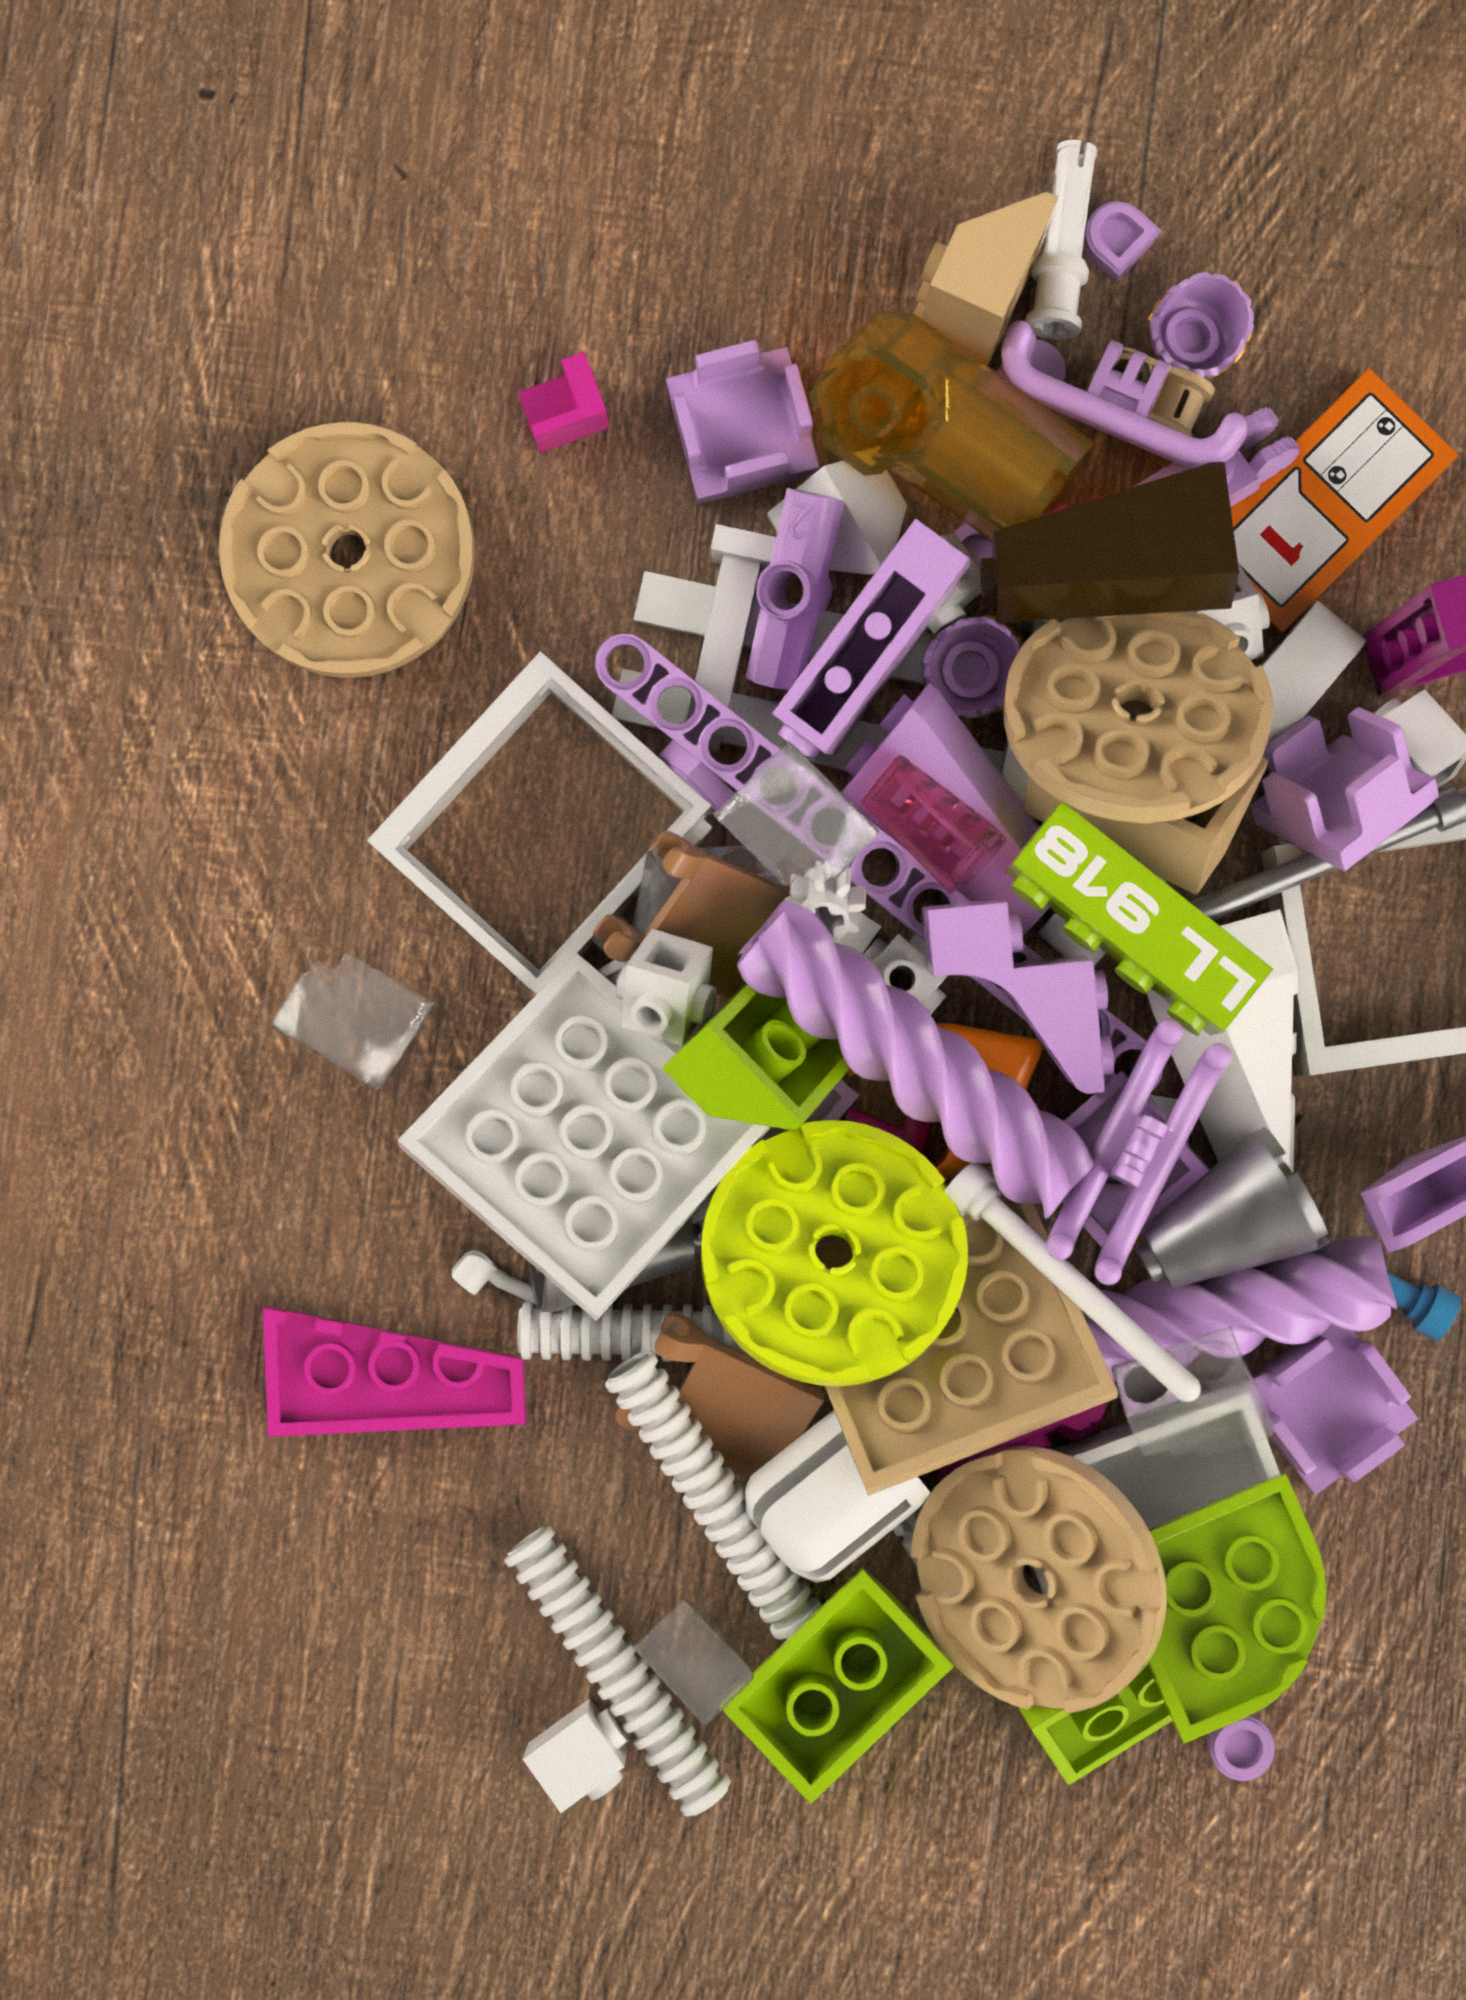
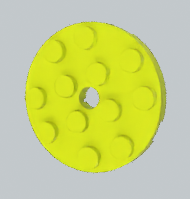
M841 1120L812 1121L803 1123L795 1131L789 1130L780 1133L766 1141L762 1139L750 1147L722 1178L710 1200L705 1216L701 1239L702 1275L710 1303L719 1321L733 1340L756 1361L785 1377L801 1382L824 1386L857 1385L880 1379L904 1368L926 1351L941 1334L955 1311L966 1279L968 1266L966 1228L963 1217L959 1216L955 1203L944 1192L946 1190L944 1185L945 1179L936 1167L913 1146L882 1129L862 1123ZM826 1236H839L851 1246L852 1259L843 1267L827 1269L818 1259L815 1246L819 1240Z

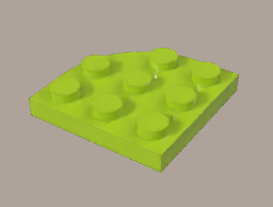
M1281 1472L1149 1528L1163 1565L1167 1603L1163 1631L1148 1665L1179 1738L1184 1744L1262 1710L1280 1697L1294 1683L1307 1665L1308 1661L1306 1659L1315 1642L1320 1622L1324 1621L1326 1582L1321 1554L1285 1473Z

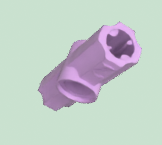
M787 488L771 563L761 573L757 582L756 596L761 608L745 679L767 687L789 690L808 665L819 615L828 607L832 598V584L828 573L845 501ZM794 574L801 579L803 584V597L796 607L791 605L786 596V585Z

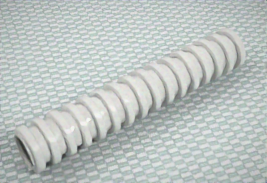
M524 1302L522 1308H519L517 1348L518 1353H521L522 1359H531L532 1353H541L542 1360H550L552 1353L561 1354L562 1360H570L572 1354H581L583 1361H590L592 1354H601L602 1361H610L612 1355H621L622 1361H626L632 1355L642 1352H654L655 1355H658L654 1349L655 1342L661 1333V1325L664 1319L671 1312L682 1313L689 1317L708 1337L750 1356L728 1334L715 1311H713L712 1305H704L703 1311H693L692 1305L685 1304L683 1311H673L672 1304H664L663 1310H653L652 1304H644L643 1310H633L631 1303H624L622 1310H613V1305L611 1304L597 1321L583 1309H573V1306L557 1312H541L542 1309L534 1308L532 1302ZM662 1357L663 1362H671V1360Z
M642 1352L632 1356L610 1373L605 1383L607 1390L610 1393L617 1392L619 1394L616 1400L620 1409H629L630 1413L627 1417L632 1426L640 1425V1439L644 1443H652L650 1454L654 1459L663 1460L661 1470L666 1476H674L672 1486L675 1491L685 1492L683 1503L689 1509H696L694 1519L698 1525H707L704 1531L709 1541L718 1542L715 1548L721 1558H729L726 1565L730 1573L740 1574L737 1579L738 1585L742 1590H750L748 1595L749 1601L753 1606L761 1607L759 1615L763 1622L772 1623L770 1631L773 1637L779 1640L788 1639L822 1606L817 1597L810 1596L811 1588L808 1583L802 1580L798 1581L800 1576L792 1572L783 1563L761 1535V1530L752 1522L746 1512L744 1487L742 1484H733L735 1479L734 1472L730 1467H722L724 1458L720 1451H711L713 1446L712 1439L709 1435L700 1434L702 1425L698 1418H689L691 1408L687 1402H679L677 1400L680 1392L676 1385L668 1386L666 1384L669 1375L665 1369H656L655 1365L658 1359L654 1352Z
M549 1526L537 1529L507 1552L508 1556L504 1560L505 1564L508 1567L516 1566L519 1571L516 1576L517 1581L520 1584L528 1583L531 1588L528 1592L529 1598L532 1601L540 1600L543 1605L540 1607L539 1612L543 1617H552L554 1622L551 1625V1629L555 1634L562 1632L566 1637L563 1641V1646L566 1650L574 1649L578 1655L574 1661L578 1667L586 1665L589 1669L586 1678L590 1683L598 1682L601 1686L598 1691L602 1700H611L613 1704L610 1707V1712L613 1716L621 1715L624 1721L621 1727L625 1733L633 1732L636 1737L633 1744L636 1749L642 1750L645 1748L648 1753L645 1756L648 1766L657 1765L659 1768L657 1772L658 1780L661 1783L669 1782L671 1785L668 1792L673 1800L681 1799L683 1802L680 1807L682 1814L687 1817L701 1814L726 1794L731 1779L726 1773L719 1774L716 1771L719 1767V1762L715 1757L707 1758L705 1755L707 1745L703 1740L695 1741L693 1736L696 1730L693 1725H684L681 1720L684 1713L680 1707L672 1708L669 1703L672 1701L671 1694L668 1691L660 1692L658 1689L660 1684L659 1677L656 1674L648 1675L646 1669L649 1663L645 1658H636L634 1653L637 1650V1646L633 1641L627 1643L622 1637L625 1634V1630L622 1625L614 1626L610 1620L614 1614L609 1608L602 1610L599 1606L602 1600L598 1592H589L587 1587L590 1584V1580L586 1575L581 1577L577 1575L575 1571L578 1568V1563L575 1559L567 1561L563 1555L567 1550L566 1546L563 1543L555 1544L552 1539L555 1534L553 1528Z

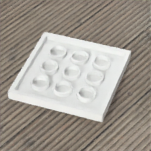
M576 953L397 1141L399 1147L597 1321L712 1194L730 1169L750 1147L759 1142L771 1127L708 1116L662 1069L682 1046L666 1041L654 1040L647 1035L622 1028L623 1000L616 997V986Z

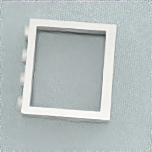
M541 651L367 840L536 995L576 953L582 957L593 943L600 949H603L606 942L597 940L593 932L604 916L608 914L614 915L627 922L620 914L633 899L638 896L643 902H646L662 886L670 875L661 866L663 859L655 856L650 848L539 970L416 859L408 849L550 693L683 811L679 818L669 827L668 831L679 835L697 847L713 828L705 821L712 814L711 804L702 798Z
M1466 822L1443 832H1440L1437 828L1431 829L1379 852L1466 840ZM1279 837L1280 845L1261 852L1264 871L1308 852ZM1300 884L1268 897L1270 912L1279 909L1281 911L1298 968V994L1294 995L1293 1032H1297L1296 1054L1292 1055L1295 1076H1310L1466 1053V1026L1325 1047Z

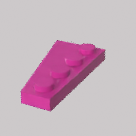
M272 1306L263 1307L268 1437L524 1425L527 1422L525 1359H522L521 1356Z

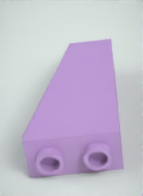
M915 518L772 712L775 717L785 723L777 734L808 757L815 758L820 750L825 754L835 756L971 565L970 559Z
M928 683L914 702L903 694L879 724L888 731V734L880 744L876 746L867 739L847 763L844 770L853 777L839 796L971 902L994 899L1008 902L1009 913H1019L1022 936H1024L1049 907L1046 905L1042 911H1039L1024 902L1010 887L1015 880L1004 871L1038 830L1039 826L1032 816L1023 813L1024 805L940 691Z

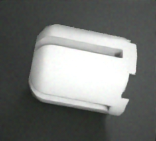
M834 1410L751 1475L744 1488L746 1512L752 1522L761 1530V1535L792 1572L815 1583L832 1579L920 1508L931 1493L918 1476L868 1496Z

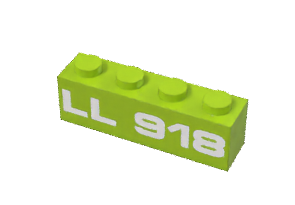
M1061 802L1050 813L1004 871L1015 880L1010 887L1017 896L1036 910L1042 911L1046 905L1067 921L1062 929L1073 941L1092 953L1100 947L1119 963L1115 968V972L1121 979L1143 994H1147L1150 989L1154 990L1171 1004L1167 1010L1168 1015L1172 1019L1177 1020L1184 1029L1196 1036H1199L1203 1030L1209 1035L1225 1032L1273 971L1271 966L1064 802Z

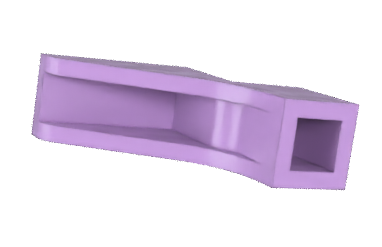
M994 899L922 907L928 972L934 977L945 975L975 976L999 985L1013 1001L1066 1080L1083 1093L1105 1092L1104 1075L1113 1074L1114 1059L1109 1035L1100 1036L1098 1010L1107 1009L1108 991L1104 971H1094V961L1085 956L1013 963L1012 953L1022 952L1023 950L1022 926L1019 913H1009L1008 902L1004 900Z
M1466 1136L1409 1156L1360 1193L1365 1202L1364 1211L1367 1222L1371 1229L1377 1235H1380L1388 1253L1412 1245L1466 1215Z

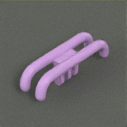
M1015 321L1006 331L1001 350L1004 371L1016 390L1032 402L1182 467L1191 469L1211 462L1228 461L1236 454L1247 436V420L1242 414L1236 412L1226 415L1217 431L1208 438L1202 439L1188 436L1149 419L1148 416L1171 367L1166 362L1158 360L1151 370L1148 382L1144 383L1137 379L1144 366L1147 354L1134 350L1124 373L1114 370L1121 358L1124 344L1111 340L1088 390L1084 391L1032 367L1031 358L1037 339L1031 326L1026 321Z
M1170 1018L1161 1021L1150 1036L1090 1153L1094 1164L1092 1169L1073 1186L1047 1240V1252L1052 1258L1057 1260L1068 1258L1073 1252L1079 1233L1108 1176L1132 1187L1095 1265V1276L1099 1282L1105 1285H1113L1120 1280L1122 1269L1192 1129L1222 1072L1231 1062V1051L1225 1044L1214 1043L1210 1045L1194 1067L1166 1123L1164 1124L1147 1115L1139 1116L1170 1055L1183 1036V1027L1175 1019Z

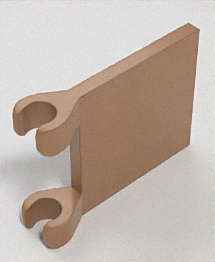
M666 830L658 837L651 851L655 856L663 859L661 866L668 874L682 880L648 929L643 934L622 919L608 914L603 917L593 934L597 940L606 942L603 947L606 955L619 962H627L632 957L651 929L713 947L709 985L717 988L718 995L730 998L744 983V979L737 967L742 957L737 956L738 953L759 931L778 905L786 897L790 896V889L706 853L679 835Z
M669 1313L661 1325V1333L655 1342L654 1349L656 1353L671 1361L694 1362L678 1389L680 1396L677 1400L688 1403L691 1408L689 1418H698L702 1425L700 1434L709 1435L713 1441L711 1451H720L724 1458V1465L751 1477V1475L805 1432L824 1401L825 1392L804 1382L785 1377L767 1368L754 1358L708 1337L689 1317L682 1313ZM619 1407L615 1414L617 1423L626 1429L640 1431V1425L632 1426L628 1421L629 1409L624 1410Z

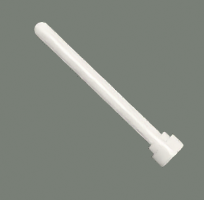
M970 1163L952 1180L944 1192L955 1203L960 1216L964 1217L968 1214L975 1221L980 1218L986 1221L1179 1400L1191 1402L1198 1398L1201 1392L1200 1383L1187 1369L1066 1259H1054L1048 1254L1047 1242L999 1199L1002 1192L995 1186V1177L981 1163Z

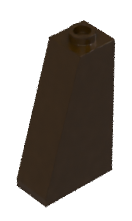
M1211 462L993 531L992 558L980 559V583L982 598L994 597L996 623L1231 609L1239 576V566L1225 462Z

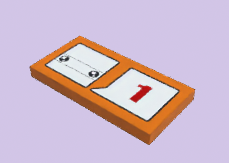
M1370 368L1295 441L1301 450L1296 460L1285 469H1281L1276 475L1259 484L1260 489L1231 507L1238 564L1255 589L1262 594L1269 613V629L1277 637L1459 456Z

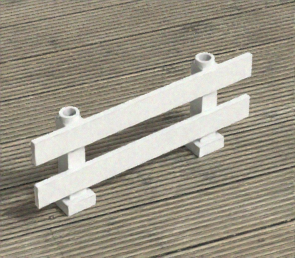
M716 524L711 544V563L721 565L716 586L644 571L633 619L634 622L704 637L695 682L789 757L795 760L844 770V767L867 739L878 746L888 734V731L878 724L859 721L835 756L825 754L820 750L815 758L808 757L777 734L785 724L772 714L778 706V702L733 693L743 646L752 648L761 607L755 592L759 574L771 563L776 537ZM791 603L793 607H796L798 605ZM824 610L819 615L809 661L812 660L844 614ZM1056 619V620L1060 623V622H1062V621H1064V620H1066V619ZM1050 620L1019 621L1017 630L1030 632V637ZM924 632L920 635L891 676V679L926 686L923 680L922 664L926 650L931 640L935 637L934 634ZM622 668L619 683L635 681L641 675V672ZM682 687L667 689L658 700L660 716L671 724H681L689 720L696 707L694 696ZM616 695L612 716L616 720L658 729ZM723 727L716 730L709 739L708 749L710 752H719L721 743L746 749L744 736L740 731L732 727ZM1008 739L1006 740L1004 752L981 747L1024 805L1029 775L1015 757Z

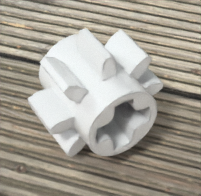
M816 861L815 867L808 870L804 877L794 873L791 875L790 896L786 897L785 901L799 904L812 911L824 923L832 936L833 942L843 937L847 931L856 934L860 931V912L866 909V888L860 886L850 887V867L846 866L840 869L836 866L823 865L821 861Z

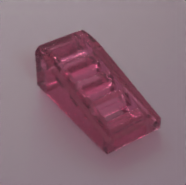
M903 755L896 757L860 801L949 894L972 881L1007 841L1003 834L988 820ZM904 785L911 794L899 808L891 800ZM923 805L929 811V814L919 823L912 817ZM941 824L949 831L942 840L933 834ZM959 844L968 851L963 857L955 851Z

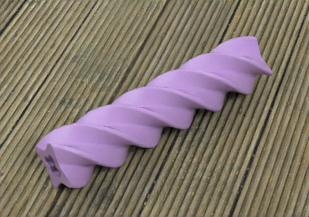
M783 900L759 931L738 953L737 956L742 957L737 967L744 981L752 989L763 995L787 998L794 1021L803 1031L811 1036L839 1040L844 1060L854 1073L862 1078L874 1081H890L896 1104L905 1115L918 1121L940 1122L947 1146L955 1156L967 1162L992 1164L997 1186L1006 1198L1016 1203L1042 1204L1044 1216L1047 1219L1052 1215L1069 1190L1092 1169L1094 1164L1089 1151L1074 1129L1053 1114L1038 1110L1028 1092L1016 1080L1004 1073L987 1068L978 1051L965 1038L953 1031L937 1027L926 1007L914 996L902 989L886 985L875 965L864 954L849 946L833 942L832 936L824 923L812 911L799 904Z
M1365 1236L1346 1237L1330 1243L1317 1253L1308 1252L1176 1288H1171L1164 1277L1155 1283L1151 1278L1141 1281L1130 1288L1124 1295L1113 1291L1100 1290L1182 1366L1188 1365L1202 1351L1224 1358L1240 1357L1252 1352L1266 1338L1291 1345L1304 1344L1316 1339L1331 1324L1352 1331L1371 1330L1382 1325L1391 1317V1307L1397 1310L1380 1240ZM1082 1311L1114 1382L1124 1378L1138 1365L1142 1366Z

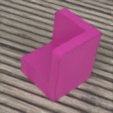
M585 352L560 360L564 373L563 376L527 388L519 393V399L539 454L610 428L607 411Z

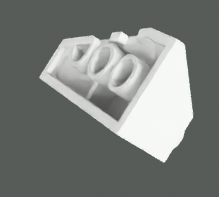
M1279 909L1220 926L1271 966L1273 971L1225 1032L1209 1035L1203 1030L1199 1036H1196L1183 1028V1036L1171 1055L1185 1085L1204 1051L1214 1043L1225 1044L1231 1051V1062L1222 1072L1199 1116L1218 1162L1252 1133L1265 1127L1273 1134L1286 1153L1277 1158L1279 1164L1285 1162L1293 1172L1295 1096L1291 1093L1292 1055L1296 1054L1297 1032H1293L1294 995L1298 994V968ZM1150 989L1147 993L1155 1019L1159 1024L1161 1021L1171 1018L1167 1013L1171 1004L1154 990Z

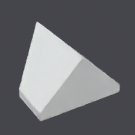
M876 451L825 465L797 488V490L845 501L829 569L831 571L874 575L897 544L907 504ZM784 499L767 513V517L776 532L778 531Z

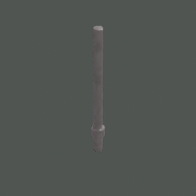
M1453 786L1438 791L1439 797L1431 805L1364 857L1431 829L1437 828L1440 832L1465 823L1466 787L1456 790ZM1306 853L1190 903L1210 919L1216 920L1338 868L1310 853Z

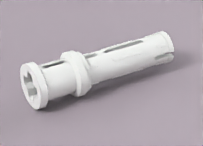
M1066 140L1057 146V162L1052 194L1059 198L1047 229L1044 254L1038 256L1032 268L1031 275L1037 281L1033 310L1027 313L1025 321L1031 326L1036 336L1047 339L1064 340L1074 338L1080 334L1082 328V320L1077 316L1080 288L1088 281L1089 269L1086 261L1081 257L1094 161L1098 151L1096 146L1087 142L1084 145L1083 154L1079 155L1082 140Z

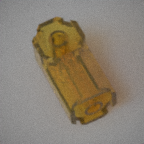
M880 310L831 355L809 394L814 412L818 408L821 412L824 425L819 431L825 448L864 476L882 474L886 469H891L992 542L993 531L1043 516L1059 498L1087 457L1094 443L914 314Z

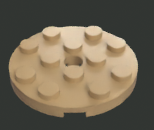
M338 422L310 427L284 438L267 450L269 454L253 468L244 481L240 479L233 490L223 516L219 539L220 567L224 585L232 605L247 628L268 649L290 664L306 671L339 678H357L385 673L404 666L429 650L443 637L460 613L469 593L475 566V541L470 515L461 493L445 468L418 447L416 442L390 429L357 422ZM356 535L363 539L366 546L360 561L351 565L350 568L334 563L331 551L335 541L341 536Z
M1196 611L1068 618L1060 623L1056 619H1052L1028 638L1013 660L1006 681L1003 711L1004 726L1011 749L1027 774L1041 788L1069 807L1094 816L1121 822L1151 824L1173 821L1193 816L1220 804L1238 791L1255 772L1266 749L1273 718L1271 687L1262 665L1255 667L1250 658L1238 647L1240 637L1204 613L1197 614ZM1133 700L1142 701L1151 706L1153 711L1145 715H1138L1136 721L1130 720V713L1125 711L1121 705Z
M1009 1446L990 1450L968 1460L944 1477L925 1500L918 1515L911 1542L910 1558H917V1572L921 1592L916 1595V1599L925 1623L939 1647L956 1668L981 1689L1004 1702L1027 1710L1036 1705L1048 1708H1064V1713L1078 1712L1093 1708L1118 1694L1149 1662L1157 1648L1166 1617L1167 1596L1163 1565L1156 1544L1141 1515L1127 1497L1105 1476L1089 1465L1058 1451L1032 1446ZM1024 1565H1032L1036 1568L1044 1566L1047 1569L1044 1573L1049 1587L1047 1594L1037 1593L1028 1586L1023 1575Z

